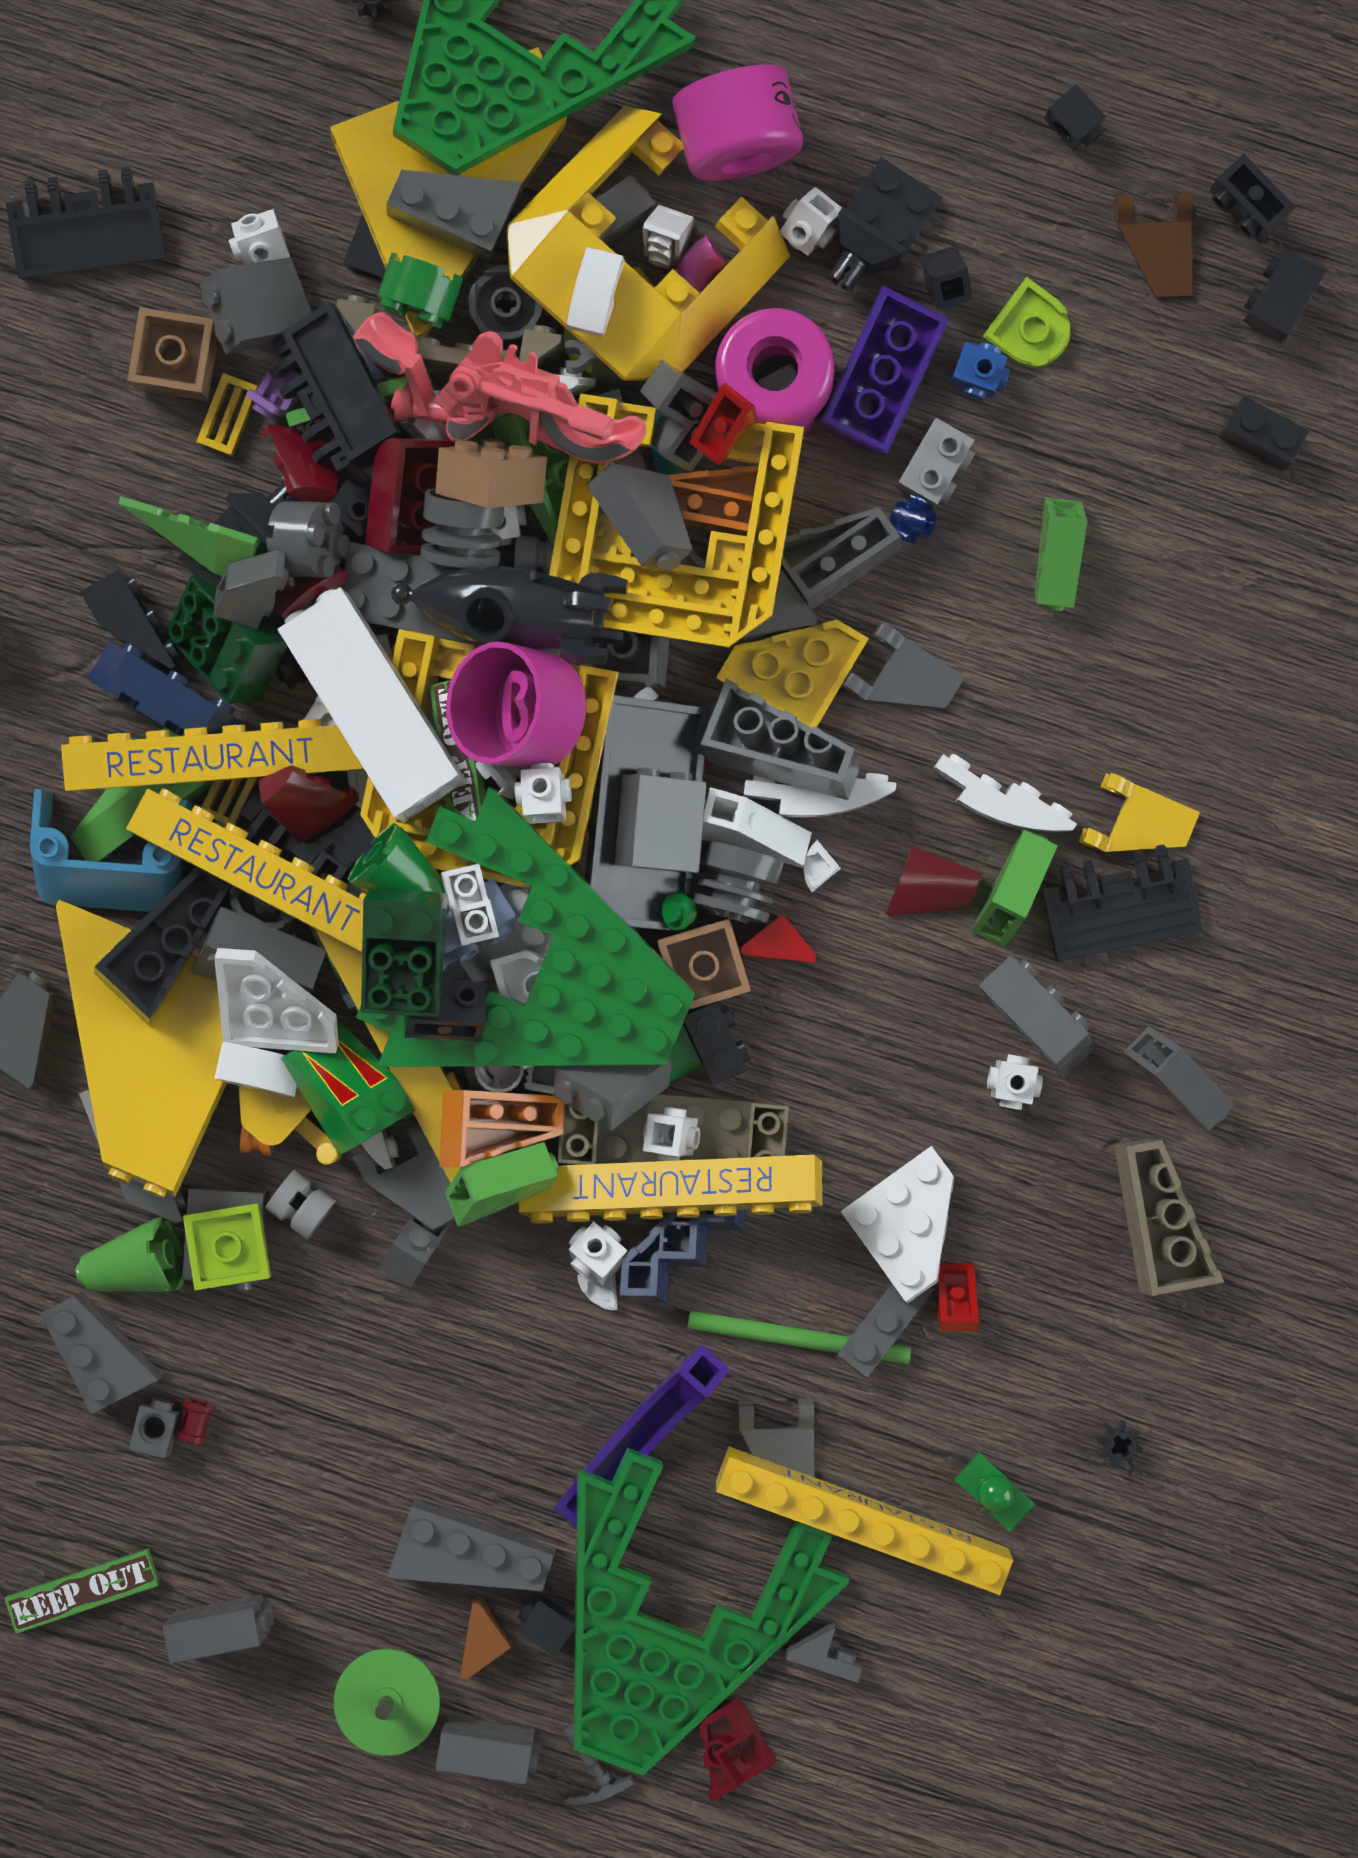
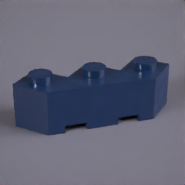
M109 641L87 677L92 683L179 736H185L184 729L207 727V734L223 733L222 726L244 725V722L232 715L236 708L218 697L212 703L187 688L191 682L190 680L173 670L170 671L168 676L143 661L146 655L144 652L127 642L121 648Z
M745 1209L737 1210V1215L715 1216L714 1211H700V1216L695 1218L677 1217V1212H670L649 1232L650 1235L636 1248L633 1247L622 1258L620 1296L631 1303H667L669 1266L706 1267L708 1230L744 1231Z

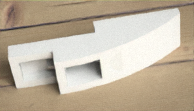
M943 754L932 769L963 790L955 803L990 821L1012 828L1046 833L1070 832L1077 825V823L1070 819L1073 814L1069 810L1055 802L1052 806H1049L1038 799L1041 793L1029 784L1022 782L1018 786L1013 783L1009 786L1006 793L1003 794L999 791L1002 787L1000 783L985 774L981 778L968 771L971 765L955 754H951L949 758Z
M866 773V779L856 778L849 799L844 800L792 785L775 784L774 780L753 775V781H745L743 797L780 802L778 815L782 817H822L845 813L877 802L892 794L896 790V783L888 782V775Z

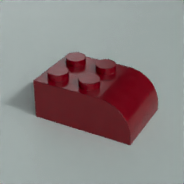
M389 438L381 444L373 464L365 544L387 553H421V546L430 543L422 538V531L440 525L430 522L423 517L425 492L436 488L439 448L455 447L453 441L445 439Z

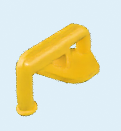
M239 1086L241 1124L258 1141L265 1145H277L283 1142L295 1130L317 1149L316 1156L320 1163L329 1165L342 1159L343 1154L339 1156L327 1134L306 1117L312 1109L298 1086L295 1097H284L256 1088L247 1089Z

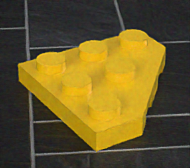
M833 620L817 626L771 636L759 641L736 645L718 673L716 680L724 684L727 678L747 693H754L765 699L769 705L782 712L785 710L797 717V720L811 728L813 726L817 728L869 638L839 620Z

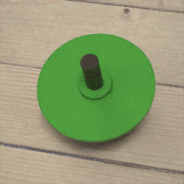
M377 1649L356 1658L342 1673L334 1694V1712L338 1725L344 1735L358 1748L381 1756L402 1754L422 1743L432 1731L440 1708L439 1690L431 1671L417 1657L397 1649Z

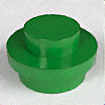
M680 892L671 893L665 898L662 906V916L665 924L670 929L683 930L694 922L697 909L692 898Z

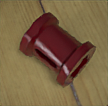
M184 1398L182 1405L185 1409L180 1427L175 1430L174 1437L195 1444H205L207 1440L205 1432L210 1414L215 1413L216 1406L206 1401Z

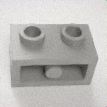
M935 418L899 480L896 489L935 510L939 501L947 504L957 487L956 484L951 482L958 469L965 473L976 454L970 450L974 439Z

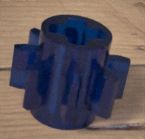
M911 495L909 502L899 501L896 503L890 515V523L901 536V540L915 545L918 537L926 539L932 534L936 525V514L931 511L933 505L928 504L926 499Z

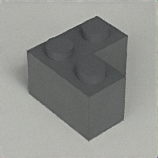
M661 360L640 390L657 410L663 413L655 425L652 445L664 458L691 473L703 456V453L689 442L717 393Z

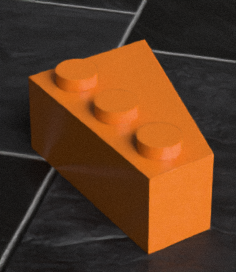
M759 465L669 475L685 526L747 536Z
M468 1090L443 1091L439 1167H463L474 1161L502 1154V1152L562 1135L564 1103L557 1097L549 1095Z

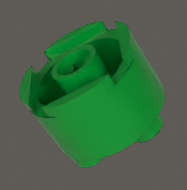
M391 253L377 298L381 300L380 305L384 307L385 311L405 317L407 311L417 314L416 318L420 319L419 322L441 329L443 322L449 323L463 278L454 273L453 279L450 280V277L443 275L445 269L407 255H404L402 262H400L401 259L397 253Z

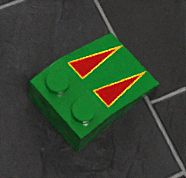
M342 1023L337 1025L339 1044L336 1053L293 1050L281 1058L339 1156L415 1111L414 1106L397 1078L386 1067L379 1066V1060Z

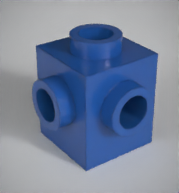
M965 342L950 385L964 389L963 394L970 398L984 400L987 397L992 399L996 389L1003 391L1010 369L1004 368L1008 356L1000 354L1001 349L991 344L980 343L979 346ZM978 370H983L986 374L980 373Z

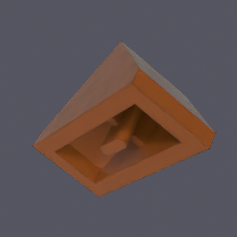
M475 1596L472 1603L460 1678L463 1679L470 1678L509 1650L513 1641L483 1597Z

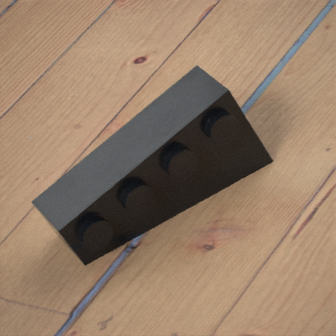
M195 867L94 966V974L148 1026L151 1024L227 898L230 885Z

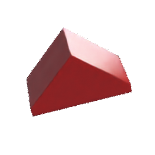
M783 914L740 948V955L808 963H815L816 959L815 953Z

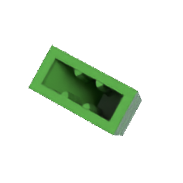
M1045 497L1035 583L1036 603L1042 604L1044 609L1062 611L1064 607L1074 608L1088 522L1082 501Z
M1023 830L1013 845L973 926L972 932L1003 947L1008 944L1028 915L1058 847L1057 845L1049 842L1046 837L1039 833Z
M542 1142L461 1167L445 1191V1196L457 1226L466 1225L548 1190L558 1177V1164L555 1156L552 1153H548L545 1143Z

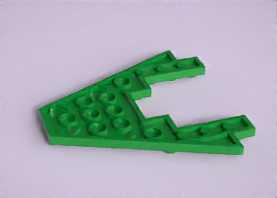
M423 0L393 125V136L450 174L459 175L690 50L695 44V36L670 21L685 0H634L594 52L565 33H562L542 59L484 22L501 0Z
M488 788L476 820L440 806L426 842L531 885L532 887L518 922L543 931L553 937L526 1004L496 991H489L485 1001L486 1024L481 1041L404 1038V1015L361 1013L360 1006L356 1018L391 1032L378 1065L382 1067L666 1065L696 992L527 823L521 814L496 789Z
M627 1447L612 1481L579 1469L577 1473L573 1745L575 1751L644 1776L846 1587L850 1579L847 1574L820 1564L833 1534L795 1521L752 1616L717 1603L703 1636L638 1612L651 1584L650 1576L622 1566L619 1563L664 1465L658 1459Z

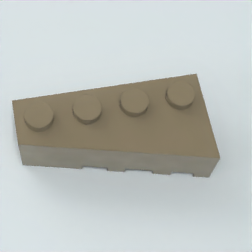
M1146 1139L1114 1145L1140 1293L1156 1296L1223 1283L1222 1275L1216 1269L1210 1255L1212 1252L1206 1239L1202 1237L1195 1221L1194 1211L1191 1204H1188L1181 1189L1182 1184L1163 1141Z

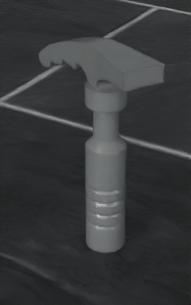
M571 1724L564 1732L573 1744V1724ZM578 1752L585 1765L590 1767L596 1775L595 1781L601 1788L598 1791L594 1789L587 1795L585 1793L577 1796L569 1795L565 1798V1804L581 1805L610 1798L633 1785L634 1778L632 1775H629L619 1781L611 1782L612 1777L608 1771L604 1772L598 1762L599 1759Z

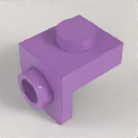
M275 359V361L273 362L272 366H274L275 364H277V363L279 362V360H276V359ZM268 371L257 391L249 389L246 394L248 398L256 402L253 409L270 419H273L274 415L286 418V414L291 412L297 404L299 396L297 395L287 400L283 399L279 389L301 374L294 371L284 378L273 380Z

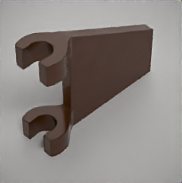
M1178 193L1177 196L1173 197L1175 221L1137 223L1133 222V195H1118L1114 199L1116 225L1154 297H1192L1193 193Z

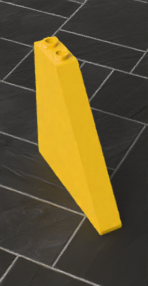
M539 47L529 50L540 59L543 58ZM399 101L331 126L332 141L385 269L391 253H397L401 259L400 262H402L403 256L407 255L444 268L443 275L450 277V280L453 279L454 273L461 276L464 280L478 259L477 256L387 216L386 203L402 169L452 175L393 136V125ZM567 116L457 176L520 182L521 194L564 129ZM407 311L405 317L417 342L418 337H426L432 327L419 322L420 319L416 318L417 314Z
M58 900L56 905L103 1165L105 1169L109 1170L108 1176L117 1181L129 1184L132 1179L144 1184L143 1190L153 1196L164 1199L165 1195L168 1194L176 1197L227 1085L226 1082L214 1079L223 1042L217 980L190 973L196 956L192 955L148 1026L94 974V966L131 929Z

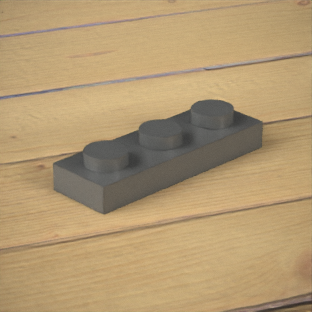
M891 1284L836 1356L863 1378L867 1379L935 1289L930 1287L907 1304L895 1286Z

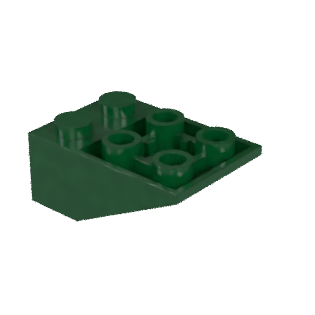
M191 575L165 635L171 639L180 652L228 704L263 700L287 648L286 642L274 624L265 616H263L257 629L214 616L217 588L199 577Z
M388 889L369 890L363 899L361 1013L439 1017L447 931L448 893Z

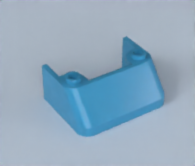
M34 789L30 853L37 893L44 902L57 905L58 900H61L76 907L150 912L189 874L190 863L150 842L144 847L142 865L68 860L69 843L66 836L61 831L51 828L54 793L42 789ZM181 800L179 805L190 811L194 807V803L186 800Z

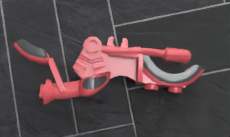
M378 312L369 316L353 336V340L358 348L372 362L397 375L405 373L408 383L404 386L403 390L397 389L391 402L390 409L395 411V421L402 422L418 418L446 423L447 436L454 443L459 440L467 441L490 424L499 413H515L530 422L529 443L536 445L538 441H541L557 450H563L577 459L604 465L605 462L619 460L635 451L647 432L646 425L637 416L613 420L610 416L578 405L567 385L560 382L559 376L537 369L538 356L534 352H530L528 361H520L516 357L517 346L510 345L502 361L503 341L497 333L492 331L484 332L477 337L471 351L456 367L449 378V383L444 386L436 397L422 356L417 354L418 346L414 334L399 326L388 314Z

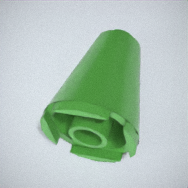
M163 1217L154 1218L82 1255L79 1264L76 1266L78 1282L90 1292H172L179 1290L183 1286L185 1279H182L183 1267L179 1268L178 1256L184 1255V1249L174 1225L169 1220L162 1222Z

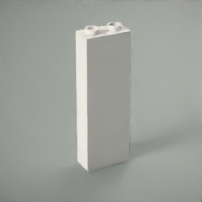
M341 587L337 590L330 589L322 593L316 599L317 603L307 610H299L288 616L285 624L278 628V631L392 815L404 823L465 783L466 779L351 596Z

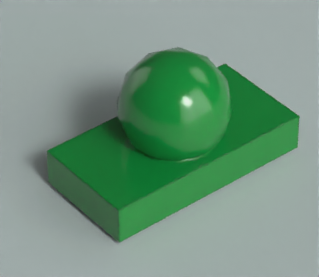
M980 1452L954 1478L966 1492L1009 1532L1035 1505L1027 1495Z

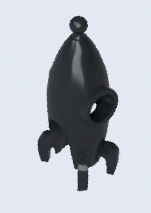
M506 566L469 567L429 579L420 584L416 589H411L409 585L404 583L397 584L392 588L391 597L399 605H405L410 601L415 603V606L425 616L463 639L481 644L505 642L533 649H561L563 658L568 662L599 665L607 663L608 649L593 647L592 643L623 645L625 632L622 630L603 628L605 612H610L612 605L611 598L605 597V593L627 594L628 580L610 574L590 573L582 577L579 583L529 569Z

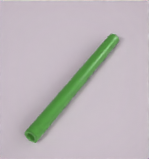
M691 1310L687 1329L832 1353H839L850 1339V1336ZM893 1344L881 1361L909 1365L911 1346Z

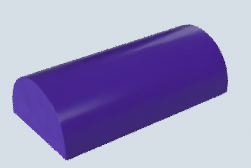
M882 286L819 421V425L832 436L851 446L876 455H887L949 319Z

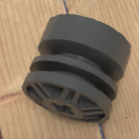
M436 488L425 492L423 517L440 526L427 528L422 531V538L430 542L421 546L420 556L424 560L457 569L497 566L500 563L501 553L494 548L501 545L502 538L485 529L499 527L503 524L504 507L485 508L436 494Z
M709 841L703 865L717 872L718 875L716 880L699 879L698 885L713 890L711 897L695 893L693 901L713 915L742 923H767L770 914L754 909L755 903L773 904V898L759 892L760 885H778L784 861L741 847Z

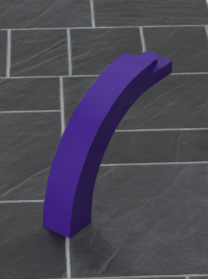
M701 1344L680 1362L642 1401L583 1470L612 1481L627 1447L649 1455L690 1411L708 1398L730 1369ZM577 1477L552 1508L575 1530L577 1529Z

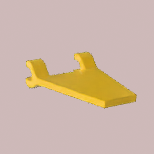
M1106 773L1100 787L1125 797L1115 825L1109 837L1091 828H1083L1078 840L1079 843L1102 852L1156 849V846L1163 844L1166 848L1186 847L1200 812L1136 785L1117 774Z

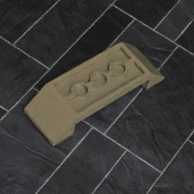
M356 295L348 296V300H337V308L353 335L369 316L378 313L375 304H370V299ZM537 325L534 326L533 330L524 329L520 358L518 359L520 361H528V355L530 352H534L538 356L537 369L546 371L563 359L564 346L562 335L556 334L554 328ZM418 337L417 354H421L426 370L428 369L429 373L434 375L451 377L453 371L472 349V345L455 343L454 348L439 346L440 341L436 339ZM503 350L501 353L502 361L504 360L507 350Z
M658 1094L610 1131L564 1103L563 1134L559 1137L557 1163L587 1165L662 1161L657 1159L658 1153L643 1151V1130L648 1113H663L664 1107L686 1109L687 1117L698 1118L697 1127L700 1128L699 1145L693 1151V1156H682L680 1160L785 1156L789 1106Z

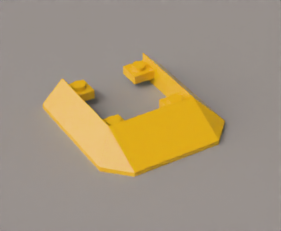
M624 106L507 225L506 236L510 278L621 379L647 381L661 360L684 372L789 259L790 254L774 215L768 221L741 196L715 225L740 251L701 293L694 289L673 269L654 288L625 262L613 296L615 305L604 337L568 329L566 324L586 248L589 247L616 254L599 239L613 225L616 217L599 203L592 194L632 153L660 176L684 150L682 142L658 121L661 113Z
M580 394L578 405L610 416L613 420H620L629 416L641 418L646 425L647 432L639 446L652 448L658 414L657 408L621 403L618 399ZM766 422V424L754 423L741 433L727 459L759 464L747 536L711 531L705 568L679 564L671 571H662L656 568L641 566L637 559L633 557V553L589 489L588 484L609 463H614V461L605 462L604 465L569 456L549 575L579 583L582 577L590 573H604L627 579V594L605 593V597L611 598L612 605L610 612H605L603 628L729 648L773 615L804 427Z
M399 629L392 663L429 720L432 709L429 686L437 684L438 677L451 680L462 660L470 652L478 648V646ZM571 664L580 677L586 698V715L581 735L573 749L560 761L559 765L564 779H570L572 800L565 802L566 821L534 823L530 825L570 865H573L580 860L618 672ZM368 776L360 815L375 838L386 827L395 823L405 830L435 869L449 871L478 864L426 842L439 807L444 806L447 808L445 796L403 823L394 818ZM516 805L515 809L524 818L522 805ZM480 865L483 879H494L497 882L530 889L532 887L529 884Z

